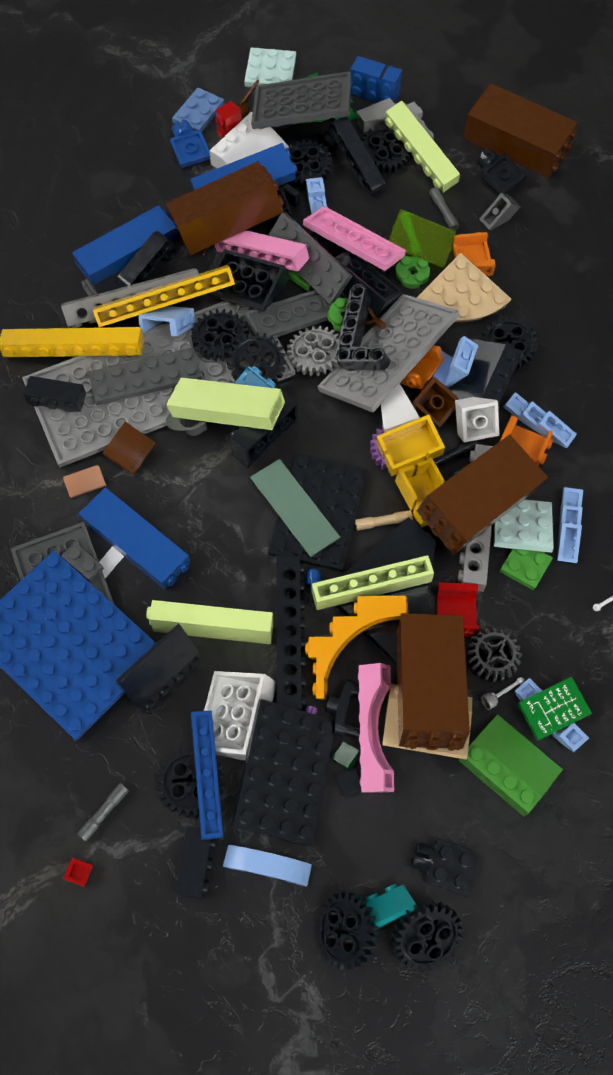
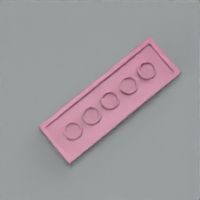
M325 206L303 220V226L384 271L405 256V249Z

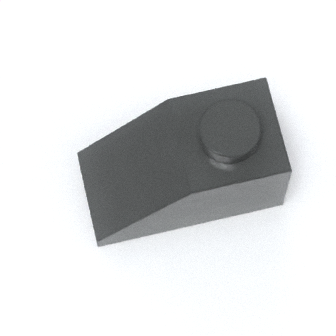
M501 193L480 217V220L489 230H493L509 221L520 206L511 196Z

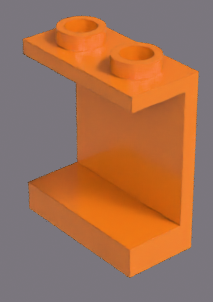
M433 345L400 384L422 390L445 360L441 347Z
M511 415L501 440L510 434L538 466L539 464H544L548 455L544 452L546 449L550 450L554 440L551 439L553 431L550 430L547 437L517 426L518 417Z

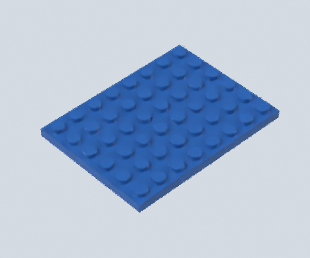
M55 550L0 599V668L76 741L123 695L116 680L156 644Z

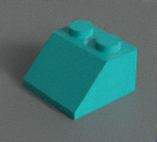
M397 883L385 889V894L378 896L375 893L365 898L368 901L366 907L373 908L370 916H376L372 923L378 926L377 929L399 919L400 916L407 915L406 910L414 911V905L416 904L404 885L398 887Z

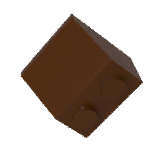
M434 377L416 395L411 404L420 418L430 415L434 426L439 428L456 409L455 400L460 399Z

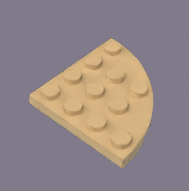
M462 253L417 297L418 299L458 310L460 316L454 322L480 320L483 317L498 312L511 301V298Z

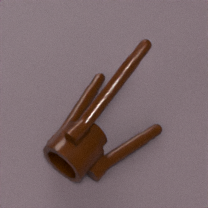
M259 80L255 81L237 105L241 110L242 118L253 112V110L248 112L249 106L245 101L253 92Z

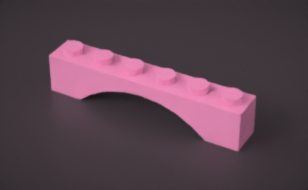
M382 663L359 665L358 700L360 702L359 742L361 744V755L359 761L361 765V792H394V770L382 752L378 733L381 705L391 687V666Z

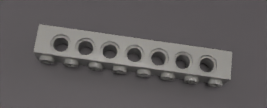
M193 268L62 303L61 307L67 326L77 328L82 326L84 322H89V324L97 322L93 313V307L98 303L106 304L114 299L125 298L132 294L199 274L198 270ZM80 308L87 310V314L83 317L77 314Z
M476 444L474 451L470 452L469 462H473L493 446ZM491 527L466 545L464 552L460 553L459 564L463 565L462 570L458 572V581L461 583L478 584V591L484 592L487 584ZM470 549H476L479 553H473ZM469 566L476 567L477 571L470 570Z

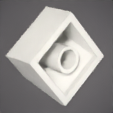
M477 397L455 400L457 434L463 442L499 436L497 400Z

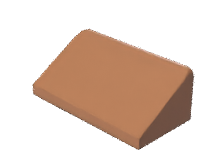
M99 465L63 477L70 498L106 486Z

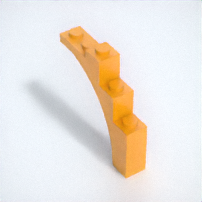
M357 596V602H354V614H357V616L333 617V622H330V634H333V637H309V642H306L305 651L310 659L316 660L313 663V674L316 675V683H313V695H316V699L327 700L328 677L335 660L345 646L364 630L382 622L398 620L401 613L408 614L407 596Z

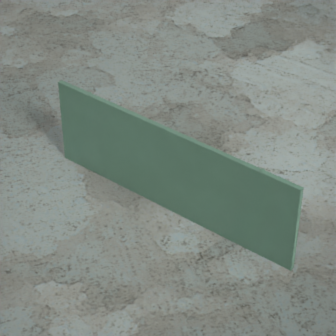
M280 459L250 477L310 557L340 538Z

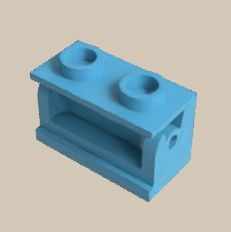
M248 366L234 382V384L275 388L276 386L271 379L267 378L265 380L261 376L262 372L255 366L252 368Z

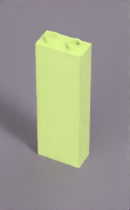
M180 378L174 392L168 399L167 407L172 417L272 430L285 400L281 389Z
M152 600L151 607L147 608L146 616L154 632L168 633L179 623L188 636L262 644L272 643L274 623L273 613L156 600Z

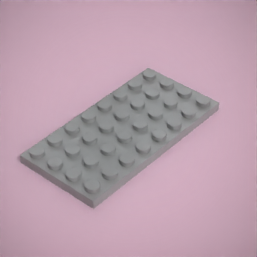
M402 294L380 318V320L386 323V328L381 329L374 325L362 338L360 346L383 348L390 359V365L384 370H345L339 363L338 367H335L317 386L319 392L374 412L460 316L459 311Z

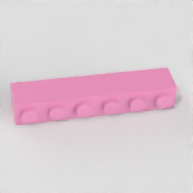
M246 230L214 244L217 252L222 253L226 249L281 264L286 269L297 272L309 260L306 244Z

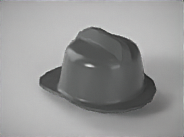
M171 413L166 418V425L170 429L185 431L190 436L199 435L208 428L206 421L172 417Z

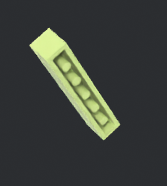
M400 101L386 111L385 122L387 126L394 130L397 139L401 140L404 143L405 149L412 153L415 162L423 167L426 176L431 177L435 187L443 193L459 182L460 173L403 101Z
M427 555L312 583V595L316 609L320 610L356 601L357 596H377L432 582L434 571Z

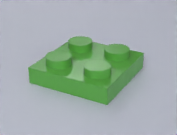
M512 549L500 572L534 591L553 557L542 551Z

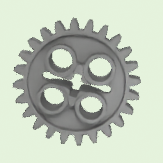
M312 326V330L306 327V332L299 331V336L293 335L294 340L290 339V345H287V356L293 368L296 367L297 372L302 370L303 375L309 372L310 376L313 373L319 376L320 372L326 375L327 369L332 372V366L338 367L335 354L339 334H335L334 330L329 332L328 327L322 330L321 326L318 329Z

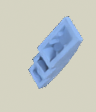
M516 392L511 395L503 406L513 416L518 417L521 422L539 434L547 437L549 431H553L551 439H554L553 442L564 448H567L577 435L552 412L548 411L545 413L533 401L528 403Z
M563 488L557 561L577 563L582 529L581 517L583 507L581 505L583 490Z

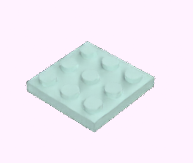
M251 48L244 81L245 87H252L256 80H259L257 85L293 80L296 51Z
M524 500L494 523V547L552 552V502Z

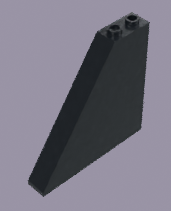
M408 517L343 576L427 555L432 565L436 547L435 539L430 533H426L421 529V525L417 521ZM429 583L377 596H407L408 614H424ZM357 600L334 606L344 617L357 616V614H354V602H357ZM399 619L379 623L361 632L397 668L396 633Z

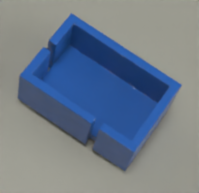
M357 56L351 67V94L377 103L388 98L393 103H396L400 95L402 69L388 66L381 79L380 77L386 64Z

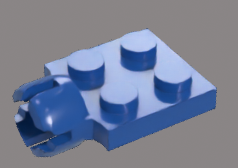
M182 120L184 127H181L179 121H177L172 128L175 137L170 139V144L180 167L185 168L210 160V151L201 130L194 131L187 120Z

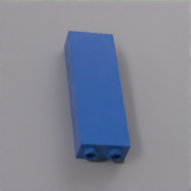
M280 143L190 180L193 190H196L259 161L262 166L265 165L268 173L271 174L273 180L280 186L296 179L295 172H297L295 163L290 160L289 149L285 148L283 143Z
M158 205L77 249L72 254L76 265L86 278L90 279L92 285H95L124 269L155 231H159L172 242L178 239L177 226L174 221L172 222L167 211H163Z
M106 487L78 513L82 522L164 590L168 586H172L177 579L176 577L181 572L184 573L190 566L191 562L187 553Z

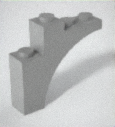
M388 98L357 111V126L363 134L368 132L369 129L374 131L375 126L380 129L382 125L386 129V111L395 106L396 103H393ZM415 102L407 104V108L434 140L433 133L429 131L422 120V109Z

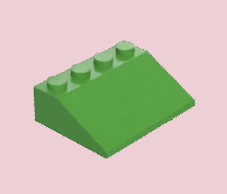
M498 714L468 747L467 760L460 758L458 760L523 817L529 814L563 770Z

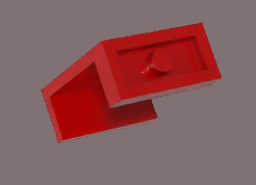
M439 582L436 589L437 615L463 616L464 637L477 635L479 630L476 618L478 584Z

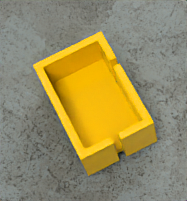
M430 415L378 435L376 439L377 447L382 457L385 458V464L391 476L396 475L400 469L412 465L416 466L417 463L425 461V458L428 460L443 455L445 449Z
M432 458L417 463L416 468L412 465L400 469L395 479L410 510L414 509L412 514L421 527L428 524L421 519L422 517L416 510L428 494L445 483Z

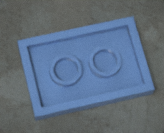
M197 88L172 117V122L175 124L179 121L181 127H184L182 120H187L194 131L201 130L202 132L215 117L216 109L225 104L224 99Z

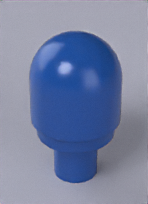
M315 568L309 569L306 573V584L311 589L312 594V583L322 581L320 571Z

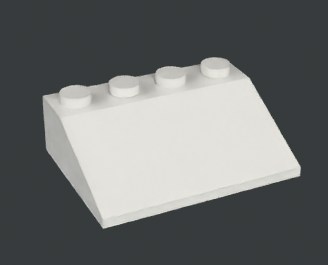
M251 112L210 150L211 165L219 168L280 143H283L285 148H289V146L271 127L252 129L253 112Z
M214 671L204 711L212 710L216 755L245 760L258 700L273 701L277 685L276 681L266 674Z

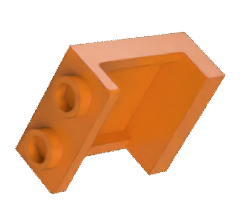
M477 232L455 235L452 245L455 258L462 253L486 276H492L496 264L495 260L491 259L487 244L488 233Z

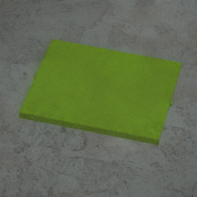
M400 209L395 225L392 227L393 230L389 241L405 249L407 254L444 268L456 231Z

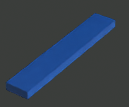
M212 710L191 712L201 840L223 838Z

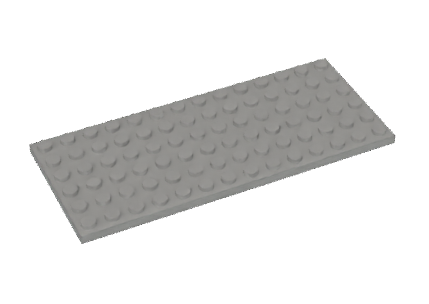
M223 301L194 312L195 323H198L197 318L203 319V313L208 316L209 310L215 313L216 309L219 312L225 309L226 313L232 310L233 315L238 313L239 318L243 317L244 323H247L244 313L253 309ZM167 322L143 333L145 342L142 355L77 356L22 377L25 386H27L30 376L78 383L84 386L86 397L81 412H67L62 409L53 410L44 406L34 407L59 468L105 450L124 422H127L143 434L167 426L166 418L170 414L167 402L175 387L96 405L88 372L192 348L191 329L179 336H171L170 323ZM247 323L249 333L251 332L253 337H256L252 329L250 328L249 324ZM277 337L272 339L273 343L279 341ZM254 346L249 348L252 352L259 351L258 348ZM194 347L202 380L234 384L237 375L231 376L233 370H229L228 366L232 363H228V357H225L224 362L221 358H218L217 362H215L214 357L208 360L207 355L202 357L201 352L197 353L196 347ZM265 348L261 351L258 359L254 361L253 366L260 362L262 354L266 351ZM287 355L283 358V360L287 361L286 365H282L286 369L285 372H281L283 374L282 378L277 377L278 382L295 375V370ZM272 356L265 357L268 362L274 361ZM246 361L240 362V365L243 367H248L249 363Z

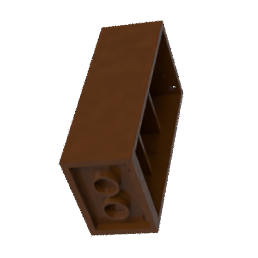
M490 84L467 115L463 139L485 149L489 148L500 156L505 154L513 162L549 178L552 172L555 173L557 171L559 162L564 161L566 152H570L574 142L572 140L577 134L576 126L578 122L494 84Z
M257 161L166 203L189 254L192 255L283 212L281 205H284L281 196L277 193L279 188L276 181L268 173L265 165L262 166Z
M509 434L428 494L416 511L422 517L421 519L426 521L431 527L432 532L444 542L445 547H448L455 555L532 495L548 476Z
M401 613L396 633L399 747L410 749L421 747L427 750L445 748L449 751L463 749L470 733L463 616Z

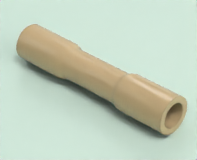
M411 510L391 515L355 519V527L359 531L376 526L400 524L408 517L413 520Z

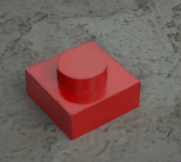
M72 858L63 879L85 887L93 865Z

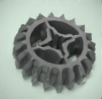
M488 628L484 630V633L479 631L477 637L473 636L471 639L472 643L468 645L470 650L467 651V656L471 657L468 659V663L474 664L471 668L472 670H479L478 676H481L482 673L485 674V680H488L489 676H492L493 682L497 680V676L501 681L505 679V676L510 678L512 672L516 673L518 670L516 666L521 664L519 659L522 657V653L518 652L521 647L520 645H514L517 642V638L511 640V633L504 635V629H501L499 633L496 628H493L491 632ZM489 641L498 642V644L492 645ZM504 647L507 649L509 653L510 660L507 659V656L503 652ZM479 649L482 650L486 657L485 662L480 658ZM499 649L496 657H493L491 660H489L492 656L491 654ZM492 664H497V665H499L500 667H501V666H503V667H502V668H493V667H490V666H491Z

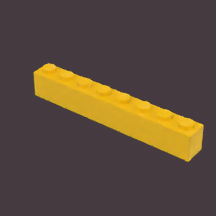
M229 265L93 307V313L98 327H102L235 285Z
M141 327L2 329L0 351L3 357L142 355L145 339Z

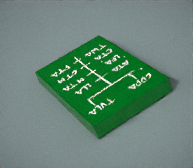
M572 677L517 703L537 741L592 714Z

